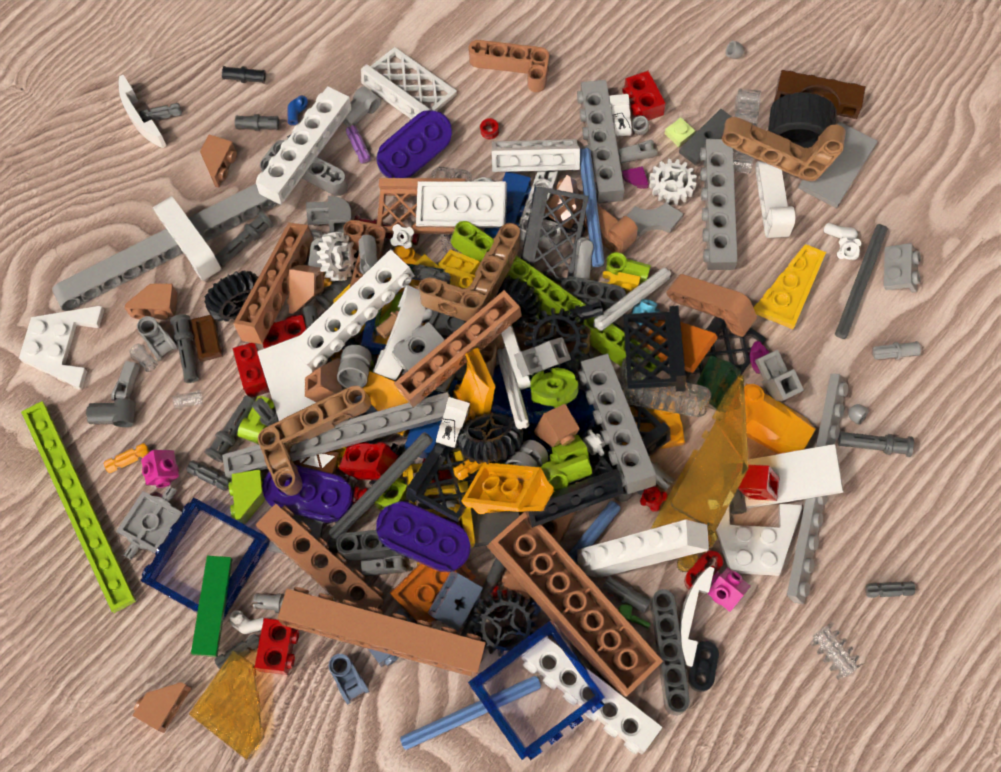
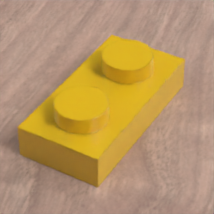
M450 249L438 266L442 272L448 266L475 275L481 262Z

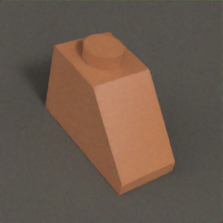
M563 404L544 413L534 432L536 436L552 447L559 444L566 446L575 440L579 427L567 406Z
M180 682L147 692L144 697H141L134 706L135 712L132 716L152 728L165 733L192 688Z

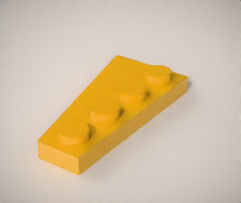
M805 244L783 273L779 275L774 284L765 292L760 301L753 307L756 315L794 329L826 252Z

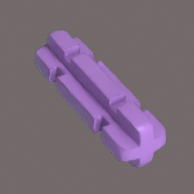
M352 125L346 128V134L356 155H358L360 163L364 164L371 160L370 154L361 135L358 133L357 127Z

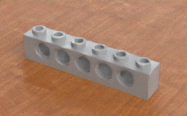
M607 81L581 82V90L577 91L578 104H582L580 120L585 122V127L582 128L583 139L588 142L585 148L591 150L597 203L623 201L624 185Z
M706 139L704 147L700 148V161H704V167H701L700 178L701 181H704L705 187L701 189V200L705 201V208H702V221H706V228H703L702 237L703 242H706L707 249L703 251V261L707 262V270H734L737 264L733 148L725 145L722 139ZM712 162H718L721 166H714ZM712 182H719L722 186H715ZM713 202L721 203L722 207L715 206ZM719 222L724 227H716L714 223ZM714 243H721L724 245V248H718Z
M608 354L581 361V371L578 372L581 385L586 384L588 390L585 391L589 405H594L595 411H593L595 422L597 425L601 424L602 426L601 437L605 445L609 444L611 450L608 452L609 458L613 466L617 465L618 471L621 474L622 486H625L627 494L656 486V473ZM598 382L604 383L603 385H596ZM604 402H611L612 404H610V405H605V404H603V403H604ZM616 421V422H619L620 424H618V425H612V424H610V423ZM619 442H627L628 444L622 446V445H619L618 443H619ZM634 462L637 465L630 467L626 463Z

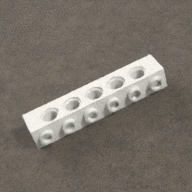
M328 86L323 93L318 95L315 104L306 111L303 120L294 127L291 136L282 143L281 149L276 156L270 159L264 172L258 175L256 185L259 194L280 205L283 204L351 111L349 96Z
M389 250L289 347L314 372L319 367L325 365L327 359L332 354L340 351L344 343L351 336H355L368 320L373 319L377 315L380 308L391 302L401 288L409 285L415 275L406 263L392 250ZM392 277L389 282L384 283L386 278ZM375 293L372 298L367 299L370 294ZM358 309L354 315H350L353 310ZM341 325L339 330L333 332L336 326ZM324 341L321 347L316 348L319 342Z
M541 632L522 655V660L525 662L523 666L532 674L538 672L544 677L543 682L553 690L557 687L564 693L562 697L573 706L576 703L585 709L583 711L585 716L593 722L599 720L605 725L603 729L612 737L616 738L618 735L625 741L624 746L632 753L637 754L639 752L643 754L662 729V726ZM545 658H552L555 660L556 666L553 669H546L543 667L542 661ZM566 673H571L576 677V682L573 685H566L562 681V676ZM585 689H592L596 693V699L587 701L583 698L582 692ZM610 704L615 707L616 715L614 717L604 715L603 707ZM627 720L633 721L637 726V731L633 734L627 733L623 728V723Z

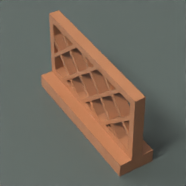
M379 178L380 198L377 225L382 226L385 229V233H394L392 230L394 225L399 224L402 227H406L402 223L411 214L416 218L414 212L417 210V203L410 209L405 201L410 196L417 197L418 182H467L466 178ZM386 196H395L398 199L390 208L385 204ZM403 204L408 211L398 218L393 211ZM390 214L396 219V222L390 227L383 226V220ZM416 223L412 226L414 233L453 234L455 228L417 227Z

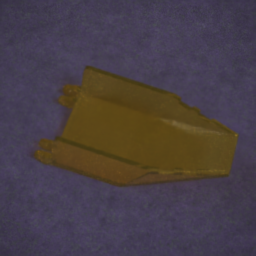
M740 374L724 395L712 416L715 422L709 432L704 430L701 438L705 439L699 451L694 449L650 529L682 520H690L707 525L709 549L717 541L716 529L749 468L744 376ZM697 554L680 557L676 568L680 572H688L695 565L698 559Z

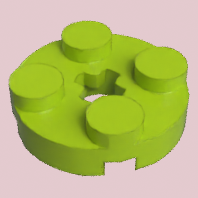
M551 368L552 372L544 374L543 370L533 376L530 382L532 400L536 403L553 406L554 408L563 404L567 406V403L575 399L578 394V380L576 381L575 375L569 370Z

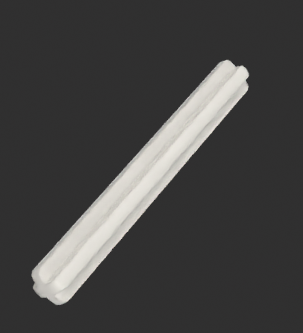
M667 268L660 269L604 311V315L596 317L593 323L594 327L598 330L605 329L668 281L671 271L667 270Z
M498 349L497 357L515 425L518 429L527 428L529 426L528 416L507 349Z

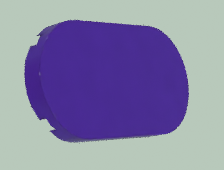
M427 110L417 114L380 146L377 153V166L380 172L386 178L412 177L448 146L452 136L450 121L444 114L438 111Z
M297 466L303 485L300 492L293 496L285 494L276 487L270 472L265 476L262 490L267 503L271 507L275 504L280 508L286 506L297 516L332 523L340 520L353 505L354 495L352 488L342 477ZM292 478L286 480L285 487L291 484Z
M403 501L386 506L377 518L376 531L379 540L384 546L440 572L455 571L463 566L469 557L471 550L470 541L467 533L461 526L416 505Z

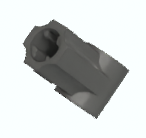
M117 399L114 403H89L86 409L87 422L89 424H113L123 428L132 427L134 425L136 403L129 399Z

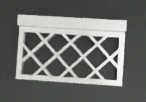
M395 47L373 65L369 66L366 64L361 68V83L410 119L422 111H439L457 95V91ZM396 56L401 60V63H389V60ZM387 69L388 74H380L376 70ZM390 69H402V74H390ZM405 69H414L417 71V74H405ZM428 79L432 82V85H421L420 80ZM391 80H403V85H395ZM406 80H417L418 85H406ZM406 91H418L419 96H411ZM421 91H433V96H422ZM436 91H445L448 94L446 96H436ZM422 102H434V106L429 109Z
M577 139L492 141V172L580 170V147L577 144Z

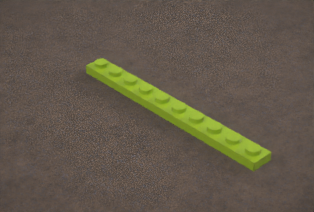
M41 401L21 411L111 612L116 613L137 602L46 404Z

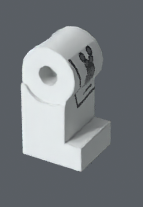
M629 95L609 96L615 136H631Z
M451 397L448 398L436 439L437 443L453 448L456 447L460 430L463 429L469 413L470 403Z

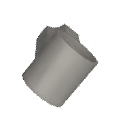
M365 86L360 87L350 102L351 111L343 120V123L350 127L356 125L367 113H374L380 106V97Z

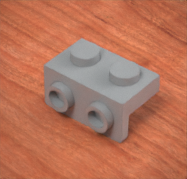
M912 243L885 247L884 288L886 290L909 288L912 293L917 292V284L921 282L918 271L921 255L919 251H916Z

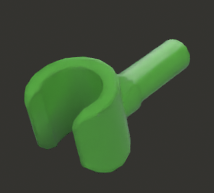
M621 605L618 607V611L627 621L635 622L649 629L651 623L631 615V606Z

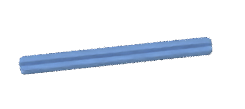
M589 148L580 149V170L583 194L589 196L586 219L589 240L593 244L592 266L602 267L605 261L591 150Z
M610 501L568 553L576 564H578L577 550L592 546L620 511L621 507L616 502ZM532 598L528 605H534L535 611L533 613L538 614L541 611V607Z
M537 676L528 678L400 737L401 744L405 750L410 749L541 688Z

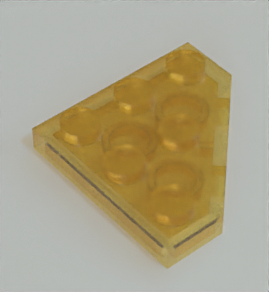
M233 651L189 715L248 760L265 738L264 729L261 726L259 691H257L255 676L257 674L253 663L237 651Z

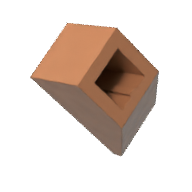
M209 134L200 153L215 187L219 188L222 181L226 180L228 169L231 163L235 162L237 152L232 141Z
M566 175L565 178L558 182L557 190L579 194L577 182L570 176ZM554 194L546 203L552 210L562 201L558 195ZM562 196L564 201L569 198L566 196ZM573 198L566 203L573 214L581 209L580 199ZM565 205L553 212L559 222L571 216ZM545 207V212H544V214H546L547 212H549V210L547 209V207ZM572 218L562 226L571 229L575 220Z
M299 264L289 269L287 276L289 284V294L287 297L289 313L294 314L303 309L324 290V272L320 271V267Z
M149 284L125 304V310L134 319L140 320L145 316L164 320L175 316L178 293L173 284Z
M339 358L319 367L305 377V397L318 402L342 391V385L337 380L338 368L341 363Z

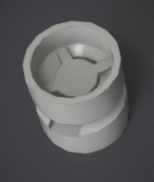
M350 345L344 348L337 373V380L343 387H364L366 385L372 360L368 349L360 345Z
M526 440L520 445V450L515 451V455L511 456L505 464L541 467L548 461V453L539 442Z

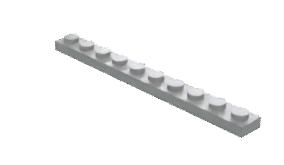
M830 374L816 447L833 445L840 436L839 421L844 415V396L848 394V385L840 374ZM827 495L808 498L805 501L787 596L794 603L804 604L805 598L810 592L809 577L810 573L814 571V551L818 549L819 545L818 531L819 527L823 524L822 510L823 505L827 503Z
M446 392L424 398L414 408L409 403L345 420L334 425L335 428L310 440L306 439L293 445L289 452L293 461L441 421L450 395ZM275 440L270 441V442L268 443V445H271L272 443H274ZM260 445L222 455L225 476L228 479L232 478L233 473L268 469Z

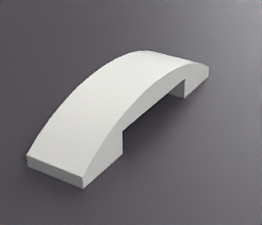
M119 76L121 101L133 125L147 140L159 147H166L167 145L152 119L144 123L132 105L138 102V99L125 76Z
M406 285L398 305L400 311L385 350H381L373 371L394 381L402 370V367L393 357L392 351L394 346L399 341H406L412 336V332L421 325L426 308L421 304L419 290L409 285Z
M713 567L706 568L695 580L682 607L679 630L685 666H693L698 642L690 640L688 637L698 593H709L714 572Z

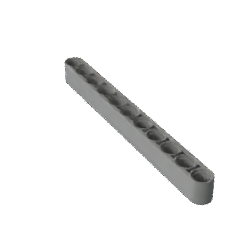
M254 184L188 219L204 241L207 242L258 216L260 211L264 213L272 209L278 203L259 194L257 185ZM165 229L57 283L52 291L62 310H72L183 254V251L168 230Z

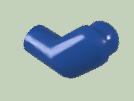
M300 95L288 104L287 116L289 125L298 124V114L307 107V97Z

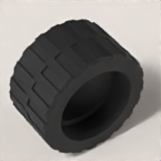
M806 92L787 94L772 104L768 131L786 138L803 148H809L815 144L818 136L828 126L836 125L837 110L831 101L817 94Z

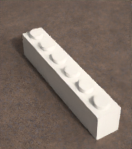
M682 520L578 549V566L587 576L601 578L708 551L707 525L690 520Z

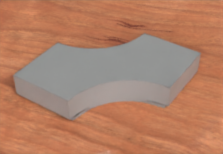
M665 202L661 207L653 210H644L635 206L627 217L631 218L637 225V235L640 237L650 230H663L670 233L683 218V213Z

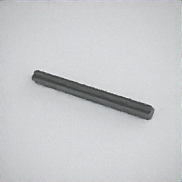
M877 224L835 332V336L838 338L846 339L886 236L887 226Z
M424 432L329 530L330 536L338 539L369 509L433 442L429 434Z

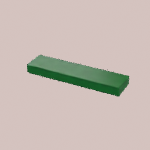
M209 555L206 557L191 655L218 657L233 561L231 557Z

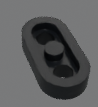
M702 641L697 644L693 666L689 670V685L697 692L708 691L714 684L719 651L716 645L710 641ZM701 652H708L709 659H703ZM698 675L703 676L705 683L699 684L696 677Z

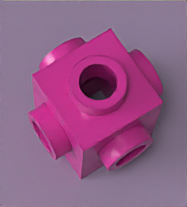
M152 450L141 459L142 474L145 477L146 485H156L157 488H164L179 477V468L176 464L174 450Z
M727 567L722 574L717 571L712 577V587L707 594L712 597L715 603L722 605L731 612L751 585L744 581L739 573Z

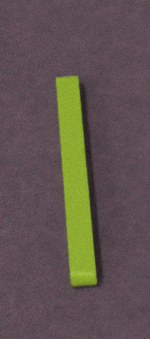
M468 221L458 222L451 237V244L455 249L480 262L494 243L493 238ZM518 256L515 257L505 278L509 275L514 280L519 277L520 282L524 283L527 281L528 287H534V293H538V298L542 301L541 310H545L547 315H552L551 308H555L556 313H560L561 308L567 311L574 309L576 305H580V307L585 306L583 302ZM596 317L586 319L584 323H578L590 328V345L603 355L608 354L610 360L627 371L625 336L621 329L611 323L605 329L598 330L593 325ZM632 339L630 341L636 346L640 344L635 339ZM646 347L642 349L649 355L652 353V351H650ZM636 354L631 360L639 364L645 358ZM649 362L643 368L652 372L657 366ZM640 372L634 375L639 380H643L646 377Z

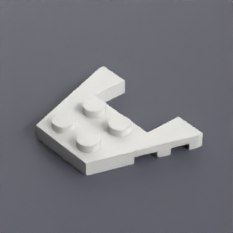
M95 306L31 317L19 359L44 373L56 377L64 383L72 385L78 390H82L87 370L82 367L66 366V360L76 326L99 328L104 309L102 306Z
M708 500L707 508L710 511L715 531H717L728 568L740 574L779 576L802 505L780 504L778 507V528L730 525L729 501Z

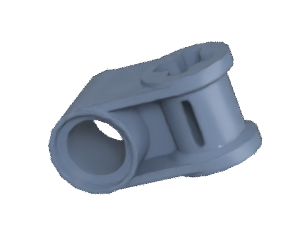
M336 654L330 659L329 670L347 705L351 703L353 698L363 692H369L360 673L357 672L352 661L346 655ZM340 660L347 661V669L342 673H337L335 671L336 663Z

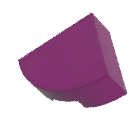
M643 166L622 171V177L627 183L629 182L640 189L648 188L649 184Z
M755 341L750 351V362L756 374L761 372L755 360L770 353L760 341Z

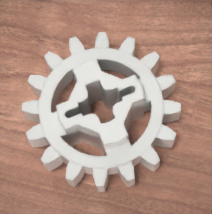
M668 159L667 164L661 161L659 168L654 166L653 172L650 173L649 188L653 189L652 195L658 194V201L664 198L667 204L673 200L675 205H678L679 199L686 202L687 196L692 197L693 190H695L697 184L695 183L697 176L692 175L694 169H687L686 162L680 165L679 159L675 163ZM686 181L687 186L684 188V182Z
M343 232L327 233V236L322 237L323 242L318 243L321 248L320 251H317V254L320 255L317 263L322 264L320 271L326 272L325 278H331V281L347 280V277L352 276L351 270L355 269L353 263L357 262V259L354 258V254L357 251L352 249L354 242H348L349 236L344 235Z

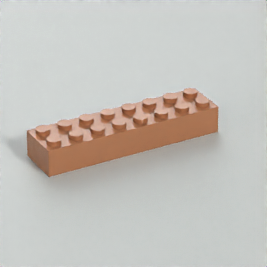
M525 512L487 545L488 549L610 687L623 697L628 696L663 662L542 525L531 527Z
M294 587V590L286 589L277 618L283 626L476 678L486 643L481 641L480 636L468 633L466 637L456 635L457 631L448 627H442L441 630L431 627V623L417 620V623L408 622L407 617L393 613L392 617L382 614V610L374 607H368L367 610L360 609L355 602L343 600V603H338L333 600L334 597L319 593L318 597L309 594V590L300 587Z

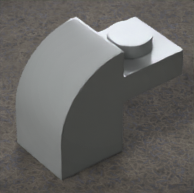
M328 196V202H306L308 225L329 224L330 233H344L345 223L351 220V208L344 199Z
M563 337L514 354L522 377L533 375L571 360Z
M778 350L755 360L764 379L761 381L763 386L776 401L785 400L804 391L795 370H787Z

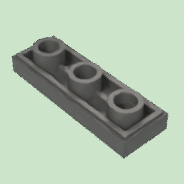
M720 109L680 148L679 153L696 165L700 161V148L704 147L706 139H722L725 122L732 116Z

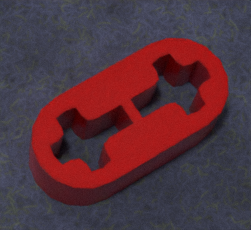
M712 550L705 552L690 568L684 577V584L688 590L692 586L690 575L695 577L699 572L702 573L705 570L704 567L708 562L706 558L716 559L715 565L717 567L711 566L714 568L713 576L721 569L723 559L718 552Z

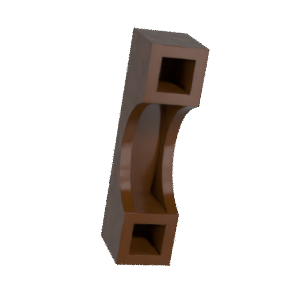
M781 70L774 102L787 94L798 92L817 94L827 98L828 101L834 104L838 116L857 119L862 109L866 86Z

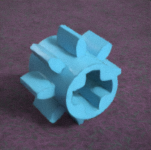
M642 299L640 304H636L633 307L632 313L660 312V309L657 308L658 304L656 302Z

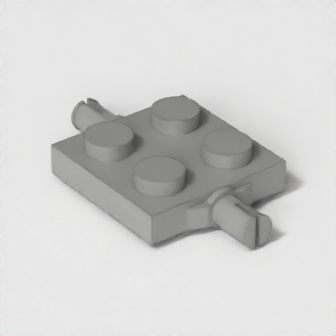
M168 486L162 497L152 496L142 491L116 531L126 537L131 543L123 556L133 560L139 548L149 550L159 556L184 517L183 512L177 510L169 503L177 492L176 489Z

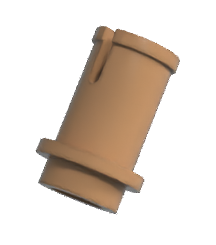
M399 311L391 312V316L375 328L384 339H387L391 334Z

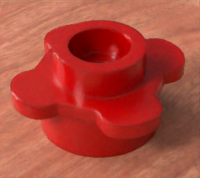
M653 486L644 490L640 504L648 506L652 512H656L660 509L662 502L667 500L668 495L666 492H660L657 487Z

